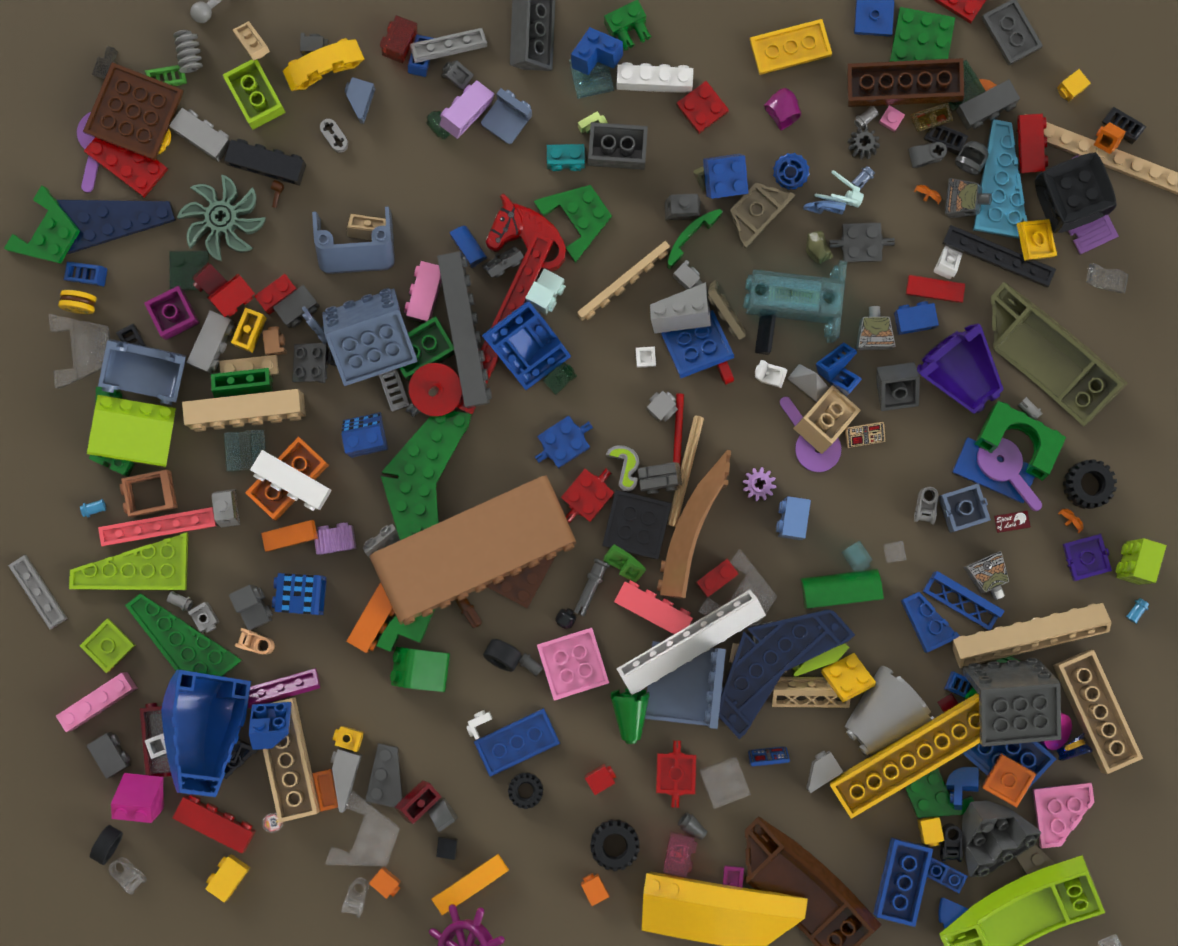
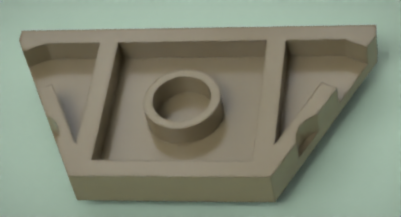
M755 183L748 190L749 194H744L730 209V214L745 249L795 197L794 193L779 191L777 188Z

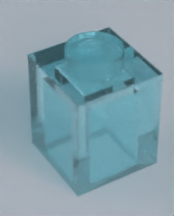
M860 541L855 542L841 552L853 571L859 569L862 572L870 566L869 562L872 561V558Z

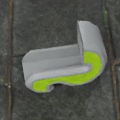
M613 446L608 449L605 456L624 460L618 486L622 491L630 492L637 485V477L633 478L631 475L638 469L639 457L633 449L627 446Z

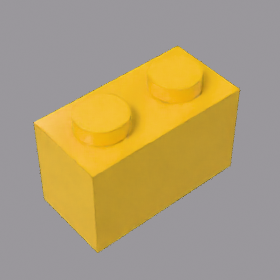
M245 307L231 343L235 347L253 353L267 318L263 314Z
M232 854L221 859L217 865L220 867L217 873H212L206 881L208 886L205 889L224 903L230 898L251 868Z

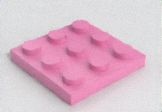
M592 628L537 645L554 700L609 683Z

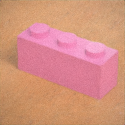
M421 261L420 266L417 265L414 272L416 281L415 284H411L409 291L411 299L410 302H406L404 313H407L406 316L410 320L425 323L432 318L442 280L439 265Z

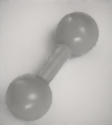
M222 0L194 3L190 9L192 19L198 23L207 22L212 15L211 9Z

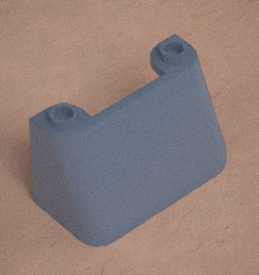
M109 339L106 344L98 386L102 387V391L114 393V390L120 389L161 399L160 403L172 405V402H177L186 355Z

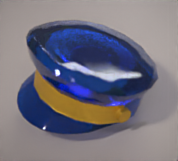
M1085 733L1080 734L1066 746L1056 750L1059 755V761L1093 752V749L1086 745L1084 741Z

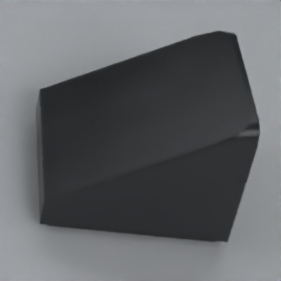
M438 837L436 857L455 860L458 839Z

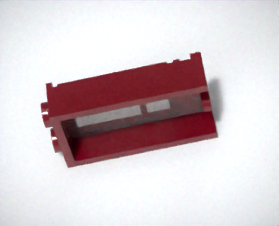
M157 703L145 704L146 708H140L145 775L172 776L167 754L151 759L145 744V740L163 734L162 706H157Z

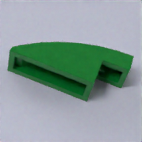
M433 613L426 617H422V615L416 617L415 621L409 625H404V623L400 625L395 616L382 633L376 646L392 652L399 635L421 643Z

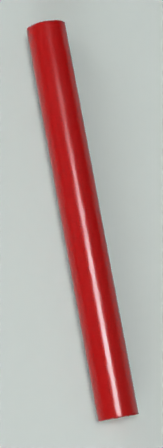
M677 393L676 407L678 410L675 413L673 462L679 463L681 468L684 394Z

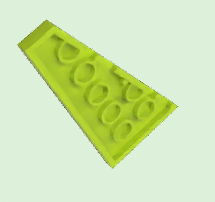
M188 532L71 569L69 589L187 590Z

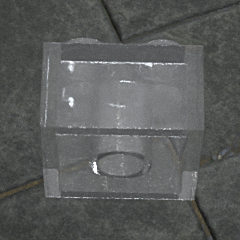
M735 756L699 770L714 809L751 795Z

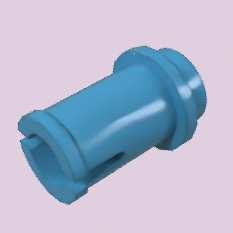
M103 499L89 504L83 503L80 506V511L83 517H90L92 514L106 511V505Z
M1141 598L1134 601L1136 604L1126 616L1127 619L1137 624L1144 611L1149 609V603Z

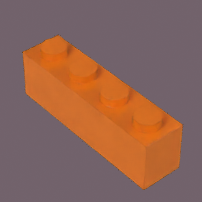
M381 582L346 641L365 653H369L370 650L374 651L378 643L377 637L388 626L386 623L388 618H393L395 615Z

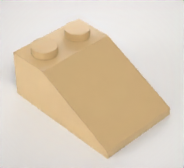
M832 385L793 429L817 451L823 454L861 410Z

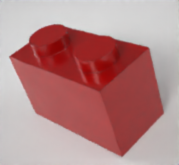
M237 274L208 298L224 317L227 315L231 317L238 311L237 307L242 303L244 305L249 303L255 293L244 279Z
M283 274L254 295V297L270 315L275 311L273 307L297 290V288L288 276Z
M726 559L695 583L707 598L739 573L730 561Z
M605 764L585 775V780L594 795L615 784L614 778H616V774L611 766L607 767Z

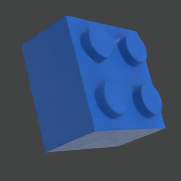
M734 154L703 159L707 197L713 199L749 194L745 155Z

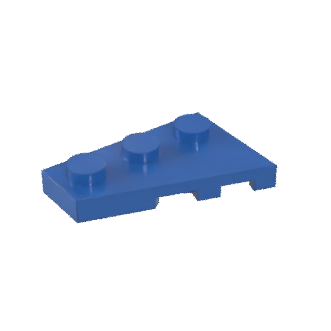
M920 592L901 600L925 653L945 645L960 636L935 611V608Z

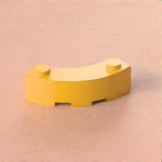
M344 38L337 43L322 47L299 59L290 61L283 70V73L291 91L306 90L309 86L323 78L322 75L331 71L337 73L354 69L365 59L356 39L348 40Z

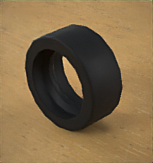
M111 825L105 827L95 841L89 857L102 865L106 864L116 851L123 832Z

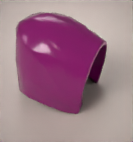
M787 88L778 90L763 105L780 130L789 127L801 116L798 100L795 94Z

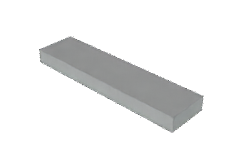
M483 28L411 43L410 50L414 62L418 63L487 47V40Z
M23 555L8 565L49 629H53L68 619L27 555Z

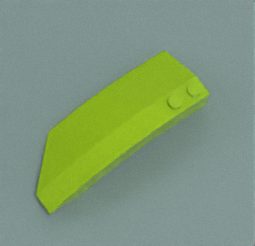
M1083 855L1042 868L1003 886L970 907L939 935L944 946H1024L1049 932L1104 914L1105 910Z

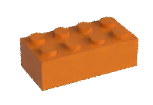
M299 436L277 458L314 480L329 466ZM258 479L245 493L272 519L277 521L295 500L288 497V492L284 489L278 491L271 487L272 482L266 479L262 482Z

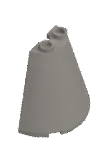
M881 666L873 677L876 685L864 692L844 726L848 730L846 734L853 741L857 739L861 744L859 746L860 750L865 755L869 754L870 756L934 719L933 716L930 717L928 715L931 711L916 691L900 676L894 677L892 675L894 672L885 666Z

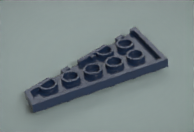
M57 200L62 210L67 213L80 230L67 254L176 221L172 205L169 201Z

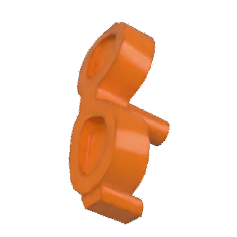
M917 185L914 192L918 191L926 194L923 199L924 201H927L930 196L939 205L942 200L941 195L937 191L931 190L926 185Z
M1066 508L1058 512V514H1062L1069 519L1065 523L1066 526L1073 523L1078 533L1084 529L1080 518L1076 517L1071 510Z

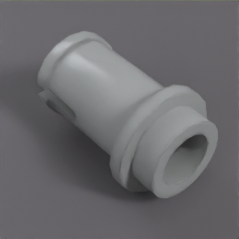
M870 106L864 113L856 116L854 123L858 128H865L879 113L875 107Z
M1027 397L1018 404L1034 420L1043 414L1040 411L1041 408L1038 409Z
M174 591L168 595V603L180 607L182 611H189L191 609L193 601L190 597L186 598Z

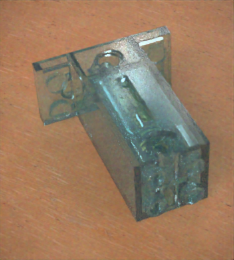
M839 260L837 265H834L833 269H831L830 278L753 269L751 275H748V278H746L745 290H748V294L746 293L744 297L743 308L746 309V314L775 315L776 318L827 323L825 325L824 337H827V342L835 343L840 335L847 261ZM755 291H760L763 295H757Z

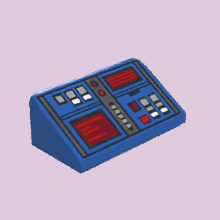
M785 746L748 751L749 765L752 767L790 762Z

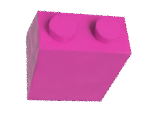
M124 773L111 802L112 819L152 823L164 809L163 777Z

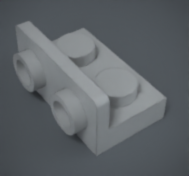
M393 524L383 527L379 532L380 534L365 542L363 550L368 557L372 553L400 541L397 529Z

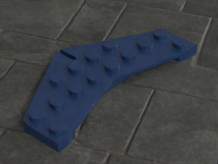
M827 609L748 627L747 629L759 641L757 644L743 631L721 695L719 718L738 739L747 733L755 717L785 671L840 646L855 636L852 630L834 611Z

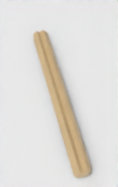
M694 416L680 470L682 486H677V490H675L667 525L676 527L704 421V418L701 416Z

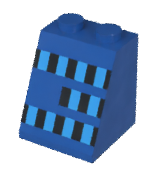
M381 412L343 420L341 435L345 453L349 457L353 458L388 450Z
M278 573V576L274 578V589H276V596H273L272 608H275L274 612L324 615L327 577Z

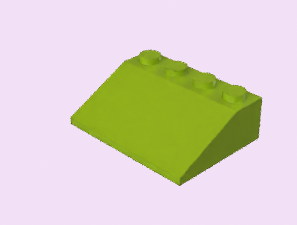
M97 395L87 454L166 467L176 408Z

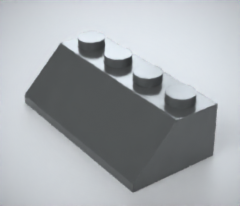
M512 0L510 66L522 70L551 71L553 69L555 0Z

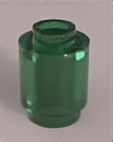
M431 112L427 116L426 124L437 137L446 139L451 134L440 126V115L442 112Z

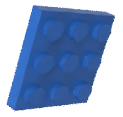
M713 310L710 311L711 326L661 333L680 379L734 358L732 349Z

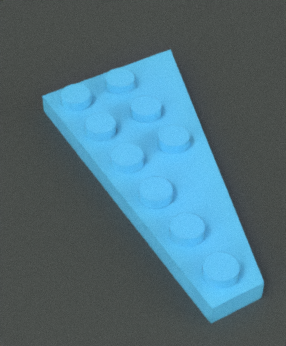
M994 119L991 122L987 145L989 155L984 164L980 185L982 193H991L992 202L991 205H981L980 213L975 215L973 230L1020 239L1017 223L1027 221V215H1025L1024 209L1025 202L1021 177L1018 171L1013 127L1011 122Z

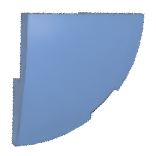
M831 200L815 201L805 204L803 210L818 214L826 210L842 215L846 204Z

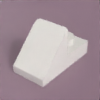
M945 245L934 268V273L947 279L954 277L963 253Z

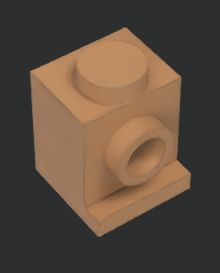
M278 326L268 327V330L263 331L264 350L267 356L287 354V350L282 347L285 345V337L279 331Z

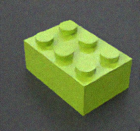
M251 59L223 74L227 85L252 130L286 113L257 59L254 61Z
M1145 538L1126 541V544L1124 543L1121 549V554L1123 555L1121 562H1118L1116 566V578L1138 585L1156 583L1167 545Z

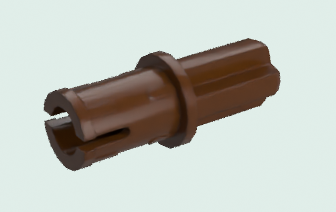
M467 598L460 601L458 599L455 600L462 611L461 614L465 615L472 628L482 624L481 619L474 610L475 606L471 605Z

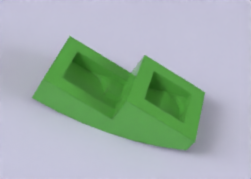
M614 544L604 556V562L620 569L619 575L635 583L646 571V568L637 559Z

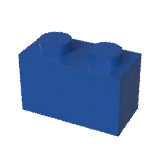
M928 301L917 303L915 307L902 305L894 312L898 335L935 329L939 326L935 303L929 304Z

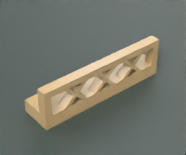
M781 677L773 689L772 707L849 708L850 699L845 702L835 700L838 696L824 677ZM777 696H786L787 699L777 700ZM799 696L807 697L805 700L796 699ZM819 696L826 697L823 701L816 700Z

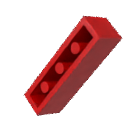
M190 794V796L187 795L182 798L172 819L241 854L246 851L256 832L252 828L253 825L246 821L239 822L235 820V816L228 812L223 814L217 811L218 807L207 803V805L201 803V799L195 795Z

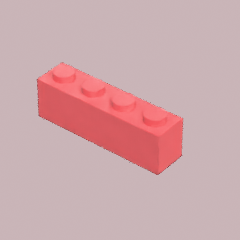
M631 580L629 583L624 582L614 603L672 634H676L688 627L693 620L690 617L691 612L683 608L677 610L673 607L674 603L667 599H663V601L657 599V594L648 589L646 592L638 589L640 585Z

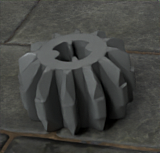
M865 127L864 132L861 128H858L857 133L852 132V138L848 139V143L851 144L848 150H854L853 157L859 154L860 160L863 159L864 155L867 159H870L871 154L876 155V149L880 147V144L877 143L880 139L879 136H873L875 130L869 133L868 127ZM861 141H866L865 144H867V145H866V146H862Z

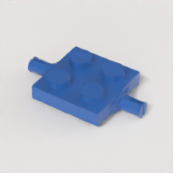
M567 416L537 436L543 445L544 451L534 456L539 463L549 457L559 469L590 449L589 444L585 440L584 433L592 429V425L588 421L579 428L571 417Z

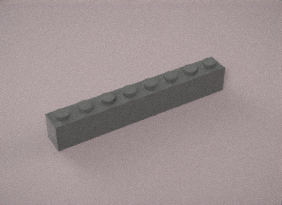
M460 251L438 255L464 405L466 408L490 404L489 399H492L490 387L487 388L486 380H489L487 369L483 368L482 362L485 361V355L479 346L482 339L480 331L476 330L478 317L472 308V305H475L473 293L470 294L469 292L471 279L469 274L466 275L465 267H468L467 258Z

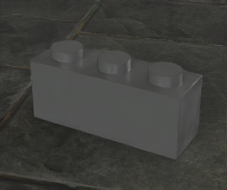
M1010 79L959 105L956 112L966 130L972 127L977 129L984 124L983 121L987 119L992 121L1000 116V112L1004 110L1009 112L1016 108L1020 97Z

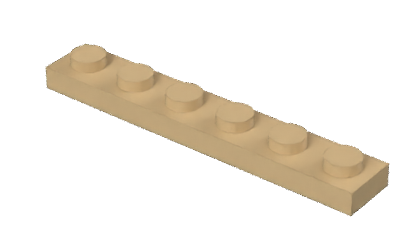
M664 241L577 312L580 320L592 318L596 314V309L599 307L604 308L611 302L610 298L614 295L619 296L625 290L624 287L628 283L632 285L640 278L639 275L643 271L647 273L655 266L654 262L658 259L662 261L669 255L670 245Z

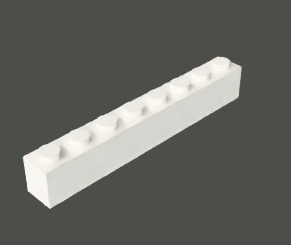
M748 590L618 667L617 671L631 695L668 673L675 671L683 664L692 661L700 654L707 652L720 642H724L737 632H741L747 626L766 616L757 597L751 590Z

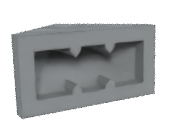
M801 364L787 378L815 402L829 388L816 372Z

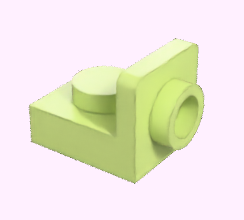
M597 111L579 121L578 128L581 134L584 132L589 133L591 122H608L604 115L600 116Z

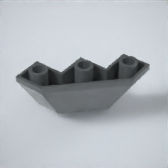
M987 800L970 802L962 821V846L970 877H984L1025 852L1037 843L1041 831L1008 807Z

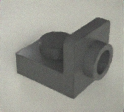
M457 60L447 62L442 69L444 72L441 77L450 80L460 90H464L474 76Z

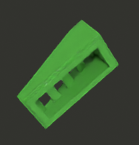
M178 65L145 70L146 76L156 77L159 81H161L160 75H163L164 83L172 86L187 84L185 73H180ZM176 71H178L179 78H180V79H177V80H176V77H175V72H176ZM168 73L171 74V81L168 80Z

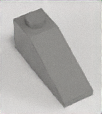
M339 748L337 752H333L331 763H333L332 772L339 812L343 813L346 811L362 754Z

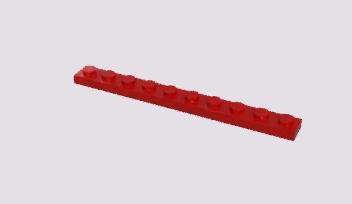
M535 233L492 327L526 302L525 297L543 266L554 242L553 240ZM485 340L481 348L485 355V361L482 362L483 368L487 369L490 379L499 356ZM462 394L457 408L473 415L476 407L466 408Z

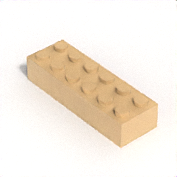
M299 389L182 402L184 425L195 432L206 431L208 427L220 430L225 429L226 425H233L236 428L244 427V423L262 425L263 421L281 423L282 419L299 421L301 417H306L304 394Z
M1086 650L1054 664L1055 672L1100 772L1109 774L1143 759L1095 651Z
M296 697L273 702L292 703L289 734L272 749H263L279 823L320 812Z

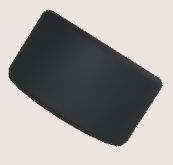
M492 639L483 654L484 658L491 664L509 672L515 670L522 657L515 647L499 639Z

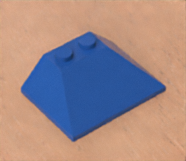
M529 300L482 335L525 390L571 357L565 346Z

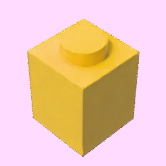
M1078 69L1062 81L1057 89L1060 96L1069 102L1083 92L1091 83L1082 71Z
M940 817L917 819L923 844L933 847L938 846L939 842L944 841Z

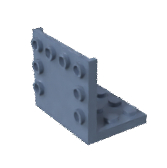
M386 288L373 296L368 294L363 296L361 300L355 302L350 300L345 302L343 306L337 308L332 306L327 308L325 312H322L324 334L344 386L418 362L400 312L394 288Z
M652 641V647L661 642ZM710 648V650L695 657L692 661L683 664L675 671L648 685L647 692L650 693L645 719L705 725L709 728L718 729L726 649Z

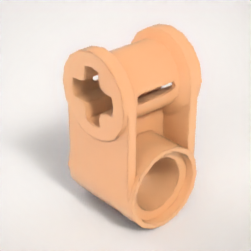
M241 628V636L238 643L235 644L238 648L264 655L272 653L275 649V643L271 638L245 628ZM264 640L268 643L266 651H263L260 647L261 642Z

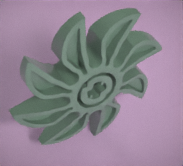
M221 175L223 185V199L221 201H218L217 192L213 187L206 184L194 185L190 188L203 197L210 205L203 207L198 202H191L185 205L177 216V219L205 218L203 221L194 222L190 225L187 231L188 246L192 249L203 235L211 231L205 240V245L209 254L221 262L220 238L222 235H225L227 245L232 250L248 252L253 248L234 233V230L240 229L245 234H253L260 230L266 221V217L239 219L240 215L250 214L254 210L257 201L256 193L252 187L242 200L232 206L238 197V191L234 182L225 175ZM221 215H224L225 218L220 222Z

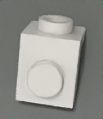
M761 360L755 369V378L761 383L782 388L788 370Z
M485 710L474 714V719L468 721L469 725L466 728L470 737L474 736L475 740L480 738L476 726L493 719L490 711L485 713Z

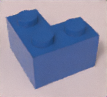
M589 27L571 53L572 69L589 75L597 62L614 69L623 57V41Z

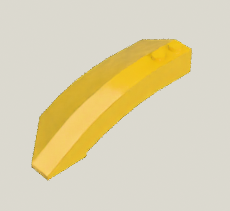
M651 871L646 873L644 886L642 931L721 946H767L805 919L808 898L699 881Z

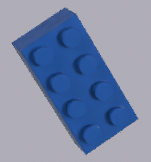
M891 837L873 912L876 917L913 927L916 926L933 853L932 848Z

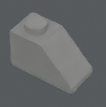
M824 750L815 755L816 759L812 761L806 787L810 793L843 773L833 754L829 751L825 752Z

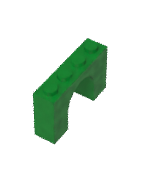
M997 401L991 408L975 445L992 453L998 447L1005 431L1011 429L1022 431L1031 439L1034 447L1033 456L1025 472L1043 481L1050 474L1066 437L1061 435L1059 431L1045 426L1042 422L1028 417L1024 412L1011 408L1009 404Z

